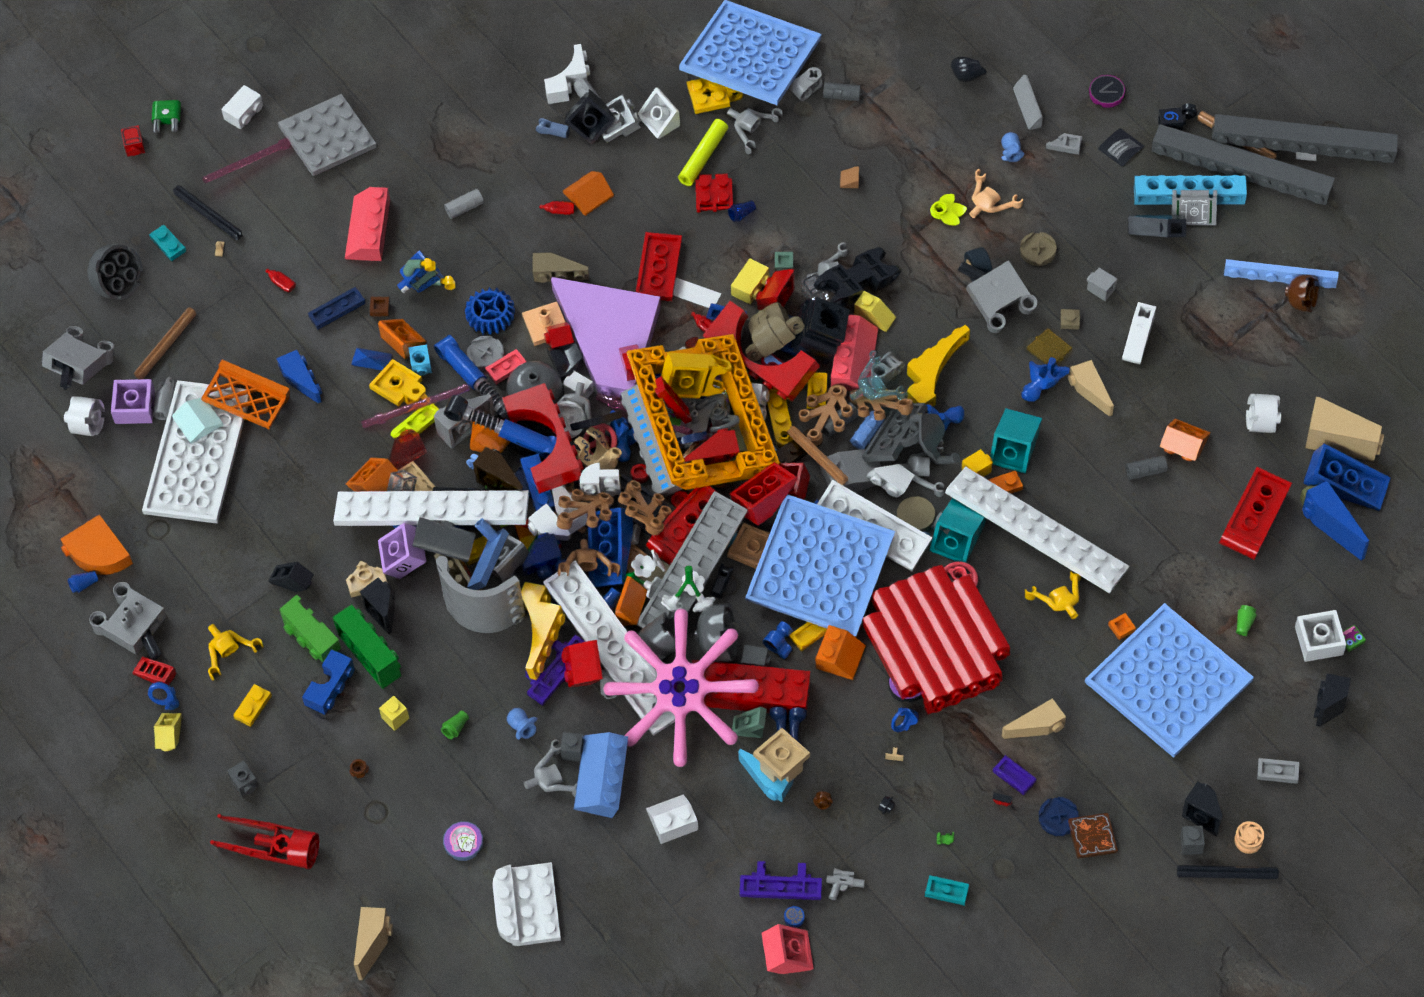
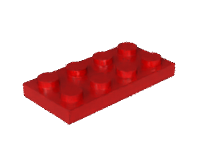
M645 232L636 286L637 293L658 296L660 300L664 301L673 300L682 235Z

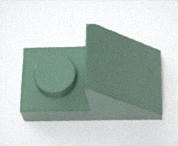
M758 707L734 716L732 730L737 736L761 738L766 722L767 709Z

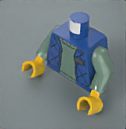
M420 250L400 269L404 279L397 286L403 293L411 287L419 293L429 286H442L443 284H445V289H455L453 278L446 276L444 279L435 261L429 259Z

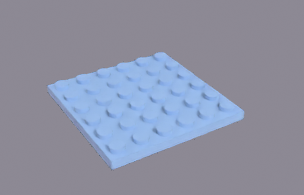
M724 0L679 64V70L778 105L820 42L821 34Z
M787 494L778 511L745 600L826 629L828 625L841 628L857 637L895 531Z
M1164 603L1085 678V683L1174 758L1253 681L1254 677Z

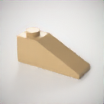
M1092 360L1070 367V375H1068L1070 385H1074L1080 395L1105 414L1112 416L1114 405Z
M1052 698L1004 726L1002 737L1008 739L1056 733L1064 728L1066 716Z

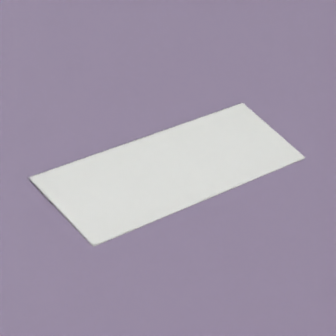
M676 278L673 296L709 308L711 303H717L721 293Z

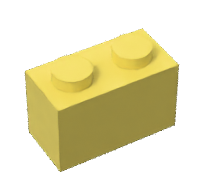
M749 259L731 284V295L751 305L762 287L765 286L767 278L770 277L769 267Z

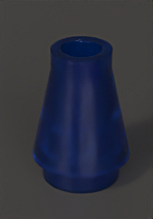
M752 200L731 205V208L728 209V215L733 222H740L756 210V205Z

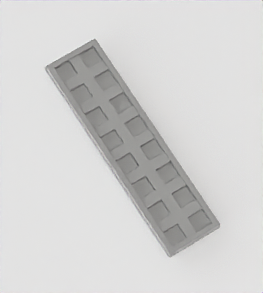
M716 491L713 492L642 612L637 626L643 629L664 612H666L667 616L669 614L674 616L675 612L669 611L667 607L662 605L661 601L664 595L670 597L677 594L683 583L682 577L685 575L686 566H692L693 571L697 572L699 576L704 577L705 582L703 586H705L746 516L748 509ZM683 591L679 600L683 605L682 609L689 613L696 601L697 595L690 596L688 592Z

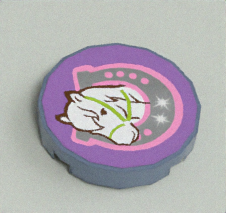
M460 821L452 824L446 830L443 836V845L446 853L455 860L467 861L476 857L477 853L482 849L483 835L475 824Z

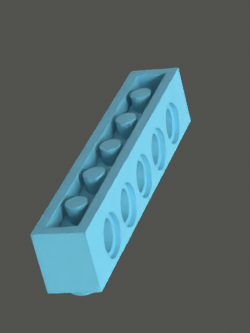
M1135 176L1134 205H1172V190L1177 191V198H1180L1181 190H1209V198H1213V190H1217V204H1245L1247 196L1246 176Z

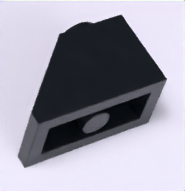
M296 561L276 565L268 582L293 592L305 591L310 587L314 574Z

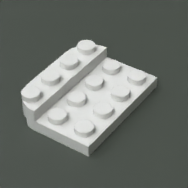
M552 862L520 867L507 865L497 869L493 878V893L500 937L514 946L560 941Z

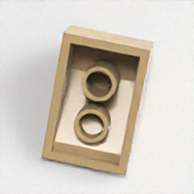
M361 907L354 967L359 980L365 978L387 945L388 937L392 936L393 924H390L391 919L387 915L386 908Z

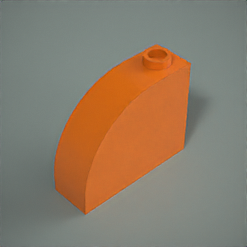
M100 514L60 539L63 545L61 550L65 556H70L77 566L87 572L95 571L97 575H108L122 571L133 564L129 553Z

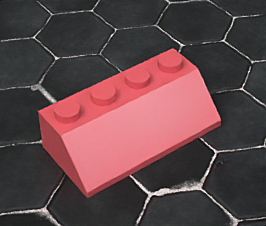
M369 187L354 196L345 259L382 261L390 206L388 188Z
M848 316L844 342H841V345L837 347L834 356L831 386L839 384L843 385L847 391L863 389L865 393H868L878 327L861 316Z

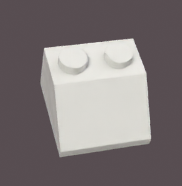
M547 504L528 518V529L534 536L538 535L544 539L568 541L571 537L568 529L564 530L557 527L558 517Z
M684 794L646 808L661 844L698 830V820Z

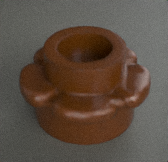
M356 759L350 765V775L363 778L368 773L369 766L366 765L365 761Z
M825 791L816 793L813 798L814 805L822 810L827 809L833 803L831 794Z

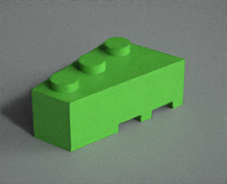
M295 595L279 609L284 623L283 628L290 636L293 634L297 638L296 641L301 647L304 648L306 646L314 659H320L324 662L331 649L336 652L341 649L339 639L323 622L320 623L312 616L314 612L310 608L306 610L301 605V598Z

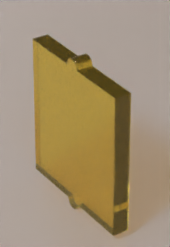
M1047 328L1041 335L1035 337V340L1027 346V350L1044 364H1048L1050 357L1055 358L1056 362L1062 361L1063 357L1072 350V347Z

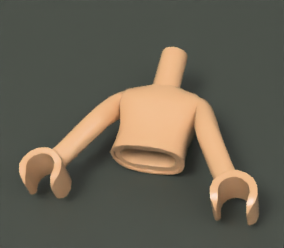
M976 170L975 180L977 184L972 196V201L976 207L969 213L972 218H975L981 211L995 213L1011 207L1019 209L1023 206V199L1017 202L1018 195L1016 194L1011 202L994 206L1001 200L1000 195L990 187H986L981 191L982 183L986 180V173L983 176H979L981 170Z

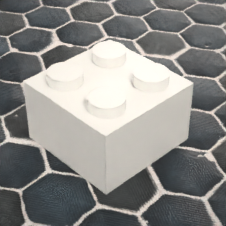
M1336 610L1297 617L1295 630L1305 662L1344 655L1346 642Z

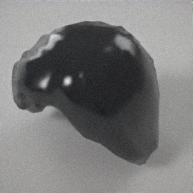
M956 57L951 62L953 74L959 81L968 82L987 74L986 69L980 65L978 60L968 57Z

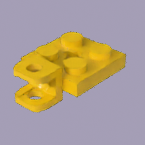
M703 78L687 81V88L695 114L730 107V102L743 98L742 92ZM711 92V96H707L704 93Z
M394 359L369 384L372 391L398 407L405 400V403L409 406L419 409L428 401V396L425 394L426 389L420 384L422 377ZM399 380V384H398V385H393V384H392L393 381H394V382H397V381Z

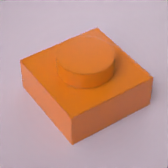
M1126 613L1108 623V626L1118 640L1136 631L1135 625Z

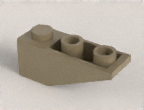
M533 253L534 282L545 283L551 281L552 277L571 281L589 280V270L585 265L553 253Z

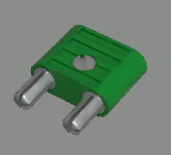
M164 100L152 103V123L154 124L153 131L155 133L160 132V125L172 124L171 131L174 132V128L175 132L178 131L181 113L180 101Z

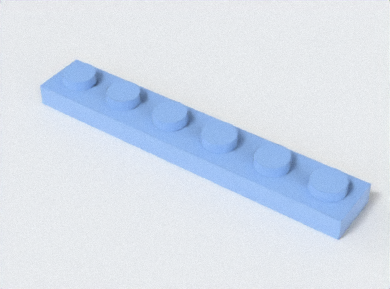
M1227 259L1224 269V276L1231 278L1240 277L1250 280L1285 282L1287 284H1290L1299 275H1315L1318 278V281H1315V286L1324 288H1336L1338 272Z

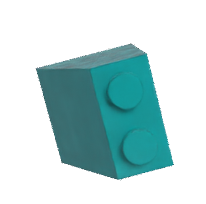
M1005 408L994 433L990 454L993 462L992 465L1026 473L1040 432L1042 418Z
M952 498L937 521L929 551L956 562L967 563L987 518ZM950 529L948 534H945L943 530Z

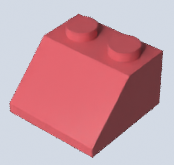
M777 924L762 932L767 971L788 974L814 969L808 931Z

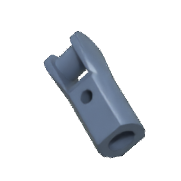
M540 118L539 126H536L535 130L540 134L567 138L570 126Z

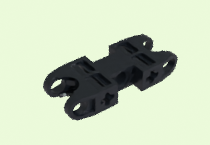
M878 247L857 255L853 266L847 270L841 264L828 269L817 278L814 287L818 291H831L835 296L832 297L830 302L845 307L856 302L863 289L868 286L874 292L887 287L898 278L902 270L898 265L883 264L881 260L885 257L886 252L883 248Z

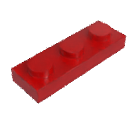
M662 376L655 379L657 386L655 392L660 399H664L668 409L671 408L677 419H681L685 424L691 422L689 408Z

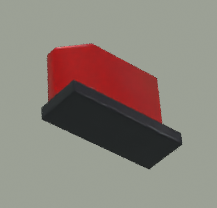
M994 792L992 799L995 804L1009 806L1012 803L1013 797Z

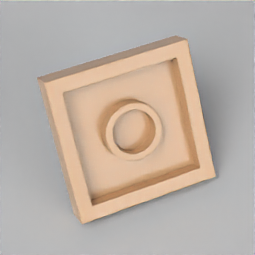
M557 302L522 312V317L534 346L546 343L544 339L545 327L565 322Z

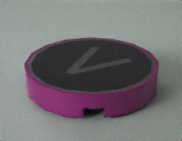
M1101 75L1090 84L1089 96L1096 105L1099 104L1105 108L1115 107L1124 98L1125 86L1115 76Z

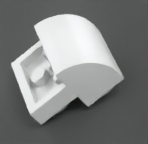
M600 463L589 465L581 473L580 489L587 495H597L601 492H606L611 496L620 495L619 470H601Z

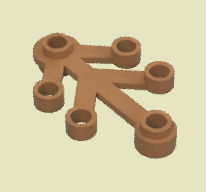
M833 385L827 393L819 396L809 395L806 401L807 405L811 408L825 401H828V403L810 411L808 409L799 411V419L802 422H807L811 418L821 415L816 426L807 433V438L815 446L820 445L823 441L821 432L829 416L833 421L835 431L842 432L845 430V422L839 418L834 408L836 403L840 405L843 417L848 418L853 414L852 406L848 405L845 400L847 390L843 385Z
M855 389L850 392L849 402L858 406V415L860 417L870 415L869 407L865 406V403L872 405L875 420H884L886 418L885 410L881 406L898 409L902 415H909L913 410V401L906 399L904 392H897L891 395L889 389H881L865 393L863 389Z
M634 480L627 483L624 492H621L618 498L621 504L627 505L625 514L643 522L646 525V531L652 535H659L663 531L664 524L662 522L672 512L668 506H661L665 498L659 493H655L651 500L652 502L647 505L641 494V484ZM631 497H632V498H635L636 501H637V503L634 502V501H632V500H630ZM658 506H661L659 515L655 518L652 513Z
M574 489L571 495L574 501H571L568 496L559 497L558 505L560 507L578 508L571 513L562 512L558 516L556 525L560 529H570L573 520L588 513L586 524L592 528L598 526L599 518L603 521L611 519L612 512L609 508L613 505L614 499L606 492H601L597 495H587L582 490ZM596 508L601 509L599 518L596 516Z

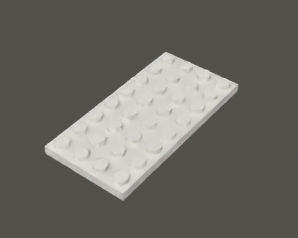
M177 380L142 509L143 514L218 524L245 419L210 404L222 421L223 426L190 444L172 418V415L186 401L201 398L209 384ZM231 387L221 390L223 396L233 394ZM234 387L236 393L246 390L243 388ZM218 391L211 392L208 397L216 399L220 398ZM248 394L238 397L240 404L250 400ZM235 398L225 401L228 406L237 405ZM248 406L242 408L243 412H247Z

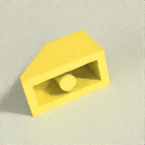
M863 291L854 304V315L863 317L885 332L888 331L896 319V316L880 298L866 291Z
M162 713L154 726L155 749L171 751L176 748L179 743L181 713Z

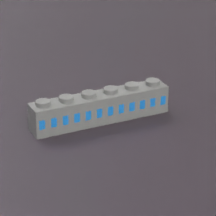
M638 385L621 392L622 405L627 410V419L633 427L634 439L639 444L640 456L645 461L646 473L653 483L652 490L654 493L663 495L664 498L682 490L683 488L671 483Z

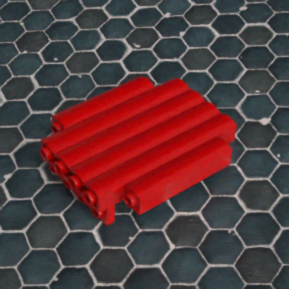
M938 565L872 593V604L877 612L863 618V627L901 699L913 697L920 692L924 699V709L929 715L937 713L950 705H957L965 699L974 698L987 690H993L1000 685L1002 671L996 661L1004 660L1007 656H1010V646L970 575L960 577L951 582L944 567Z

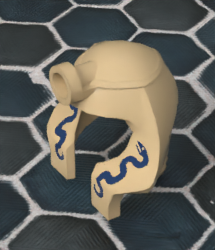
M592 426L586 431L587 434L596 440V450L593 455L589 453L590 444L588 441L580 436L575 439L574 443L581 449L580 451L577 450L578 456L575 457L577 460L580 459L585 467L600 463L601 470L615 469L622 451L616 447L610 448L603 432L596 430Z

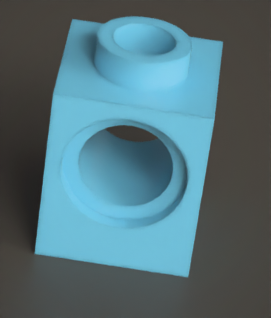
M427 344L408 347L412 371L420 376L432 373Z

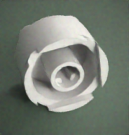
M1250 394L1247 404L1251 405L1249 410H1246L1247 429H1250V432L1275 433L1276 424L1281 422V413L1278 412L1280 397L1268 394Z
M73 396L70 400L69 410L64 414V422L68 423L70 433L86 436L98 435L104 424V418L101 417V411L105 412L104 404L100 399Z

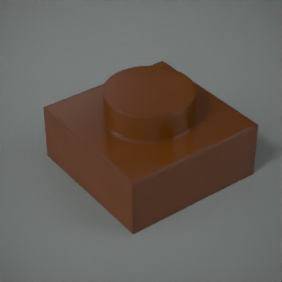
M371 297L370 316H389V297Z

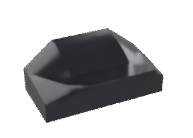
M576 342L555 348H547L553 366L559 373L562 381L574 371L578 373V365L583 357Z

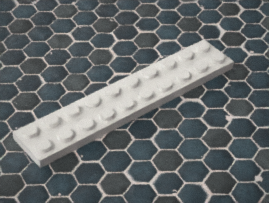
M966 466L946 489L945 493L1108 593L1114 589L1128 571L1129 565Z
M529 491L338 492L333 521L335 526L401 525L403 523L417 525L419 517L439 523L449 521L454 525H475L477 521L483 518L489 525H526Z
M573 561L570 565L569 576H567L566 572H561L560 576L555 573L543 581L547 590L558 605H561L563 612L584 641L597 640L600 663L615 682L651 683L656 680V670L625 642L626 629L576 561ZM651 693L624 695L641 719L657 704V697ZM668 711L664 712L649 728L651 734L654 736L674 723V714Z

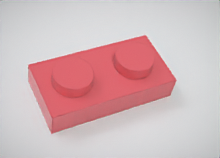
M515 349L485 369L497 385L508 378L516 367L527 361Z

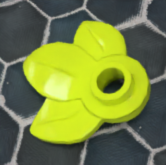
M946 194L931 206L930 213L934 218L941 219L944 224L956 226L960 224L959 217L966 212L967 207L955 203L954 194Z

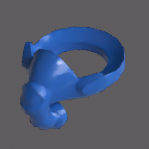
M156 682L150 685L148 696L153 702L159 705H166L164 709L170 711L179 707L174 687H170L163 682ZM157 688L163 689L167 693V698L163 700L157 699L153 696L152 692Z
M899 708L892 719L891 728L895 732L908 731L910 725L918 722V713L910 708ZM905 715L904 721L899 726H896L895 722L898 716Z

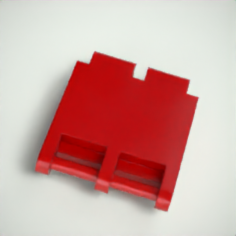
M712 174L699 175V179L695 180L697 213L704 210L717 212V210L729 209L733 211L732 178H728V174H715V179H712ZM706 205H713L711 207H700Z

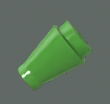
M1242 605L1238 609L1237 634L1242 636L1248 635V631L1257 616L1255 608Z
M459 711L442 724V733L449 739L458 737L469 716L464 711Z

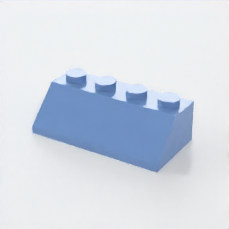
M610 732L584 736L574 810L612 818L619 810L628 736Z

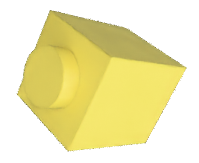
M395 696L391 697L379 708L381 718L394 731L409 719L407 708Z

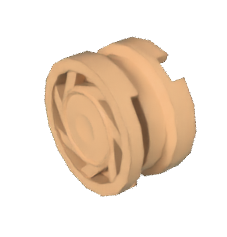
M1252 821L1240 824L1234 837L1236 847L1241 852L1247 854L1257 852L1263 844L1264 831L1259 824Z

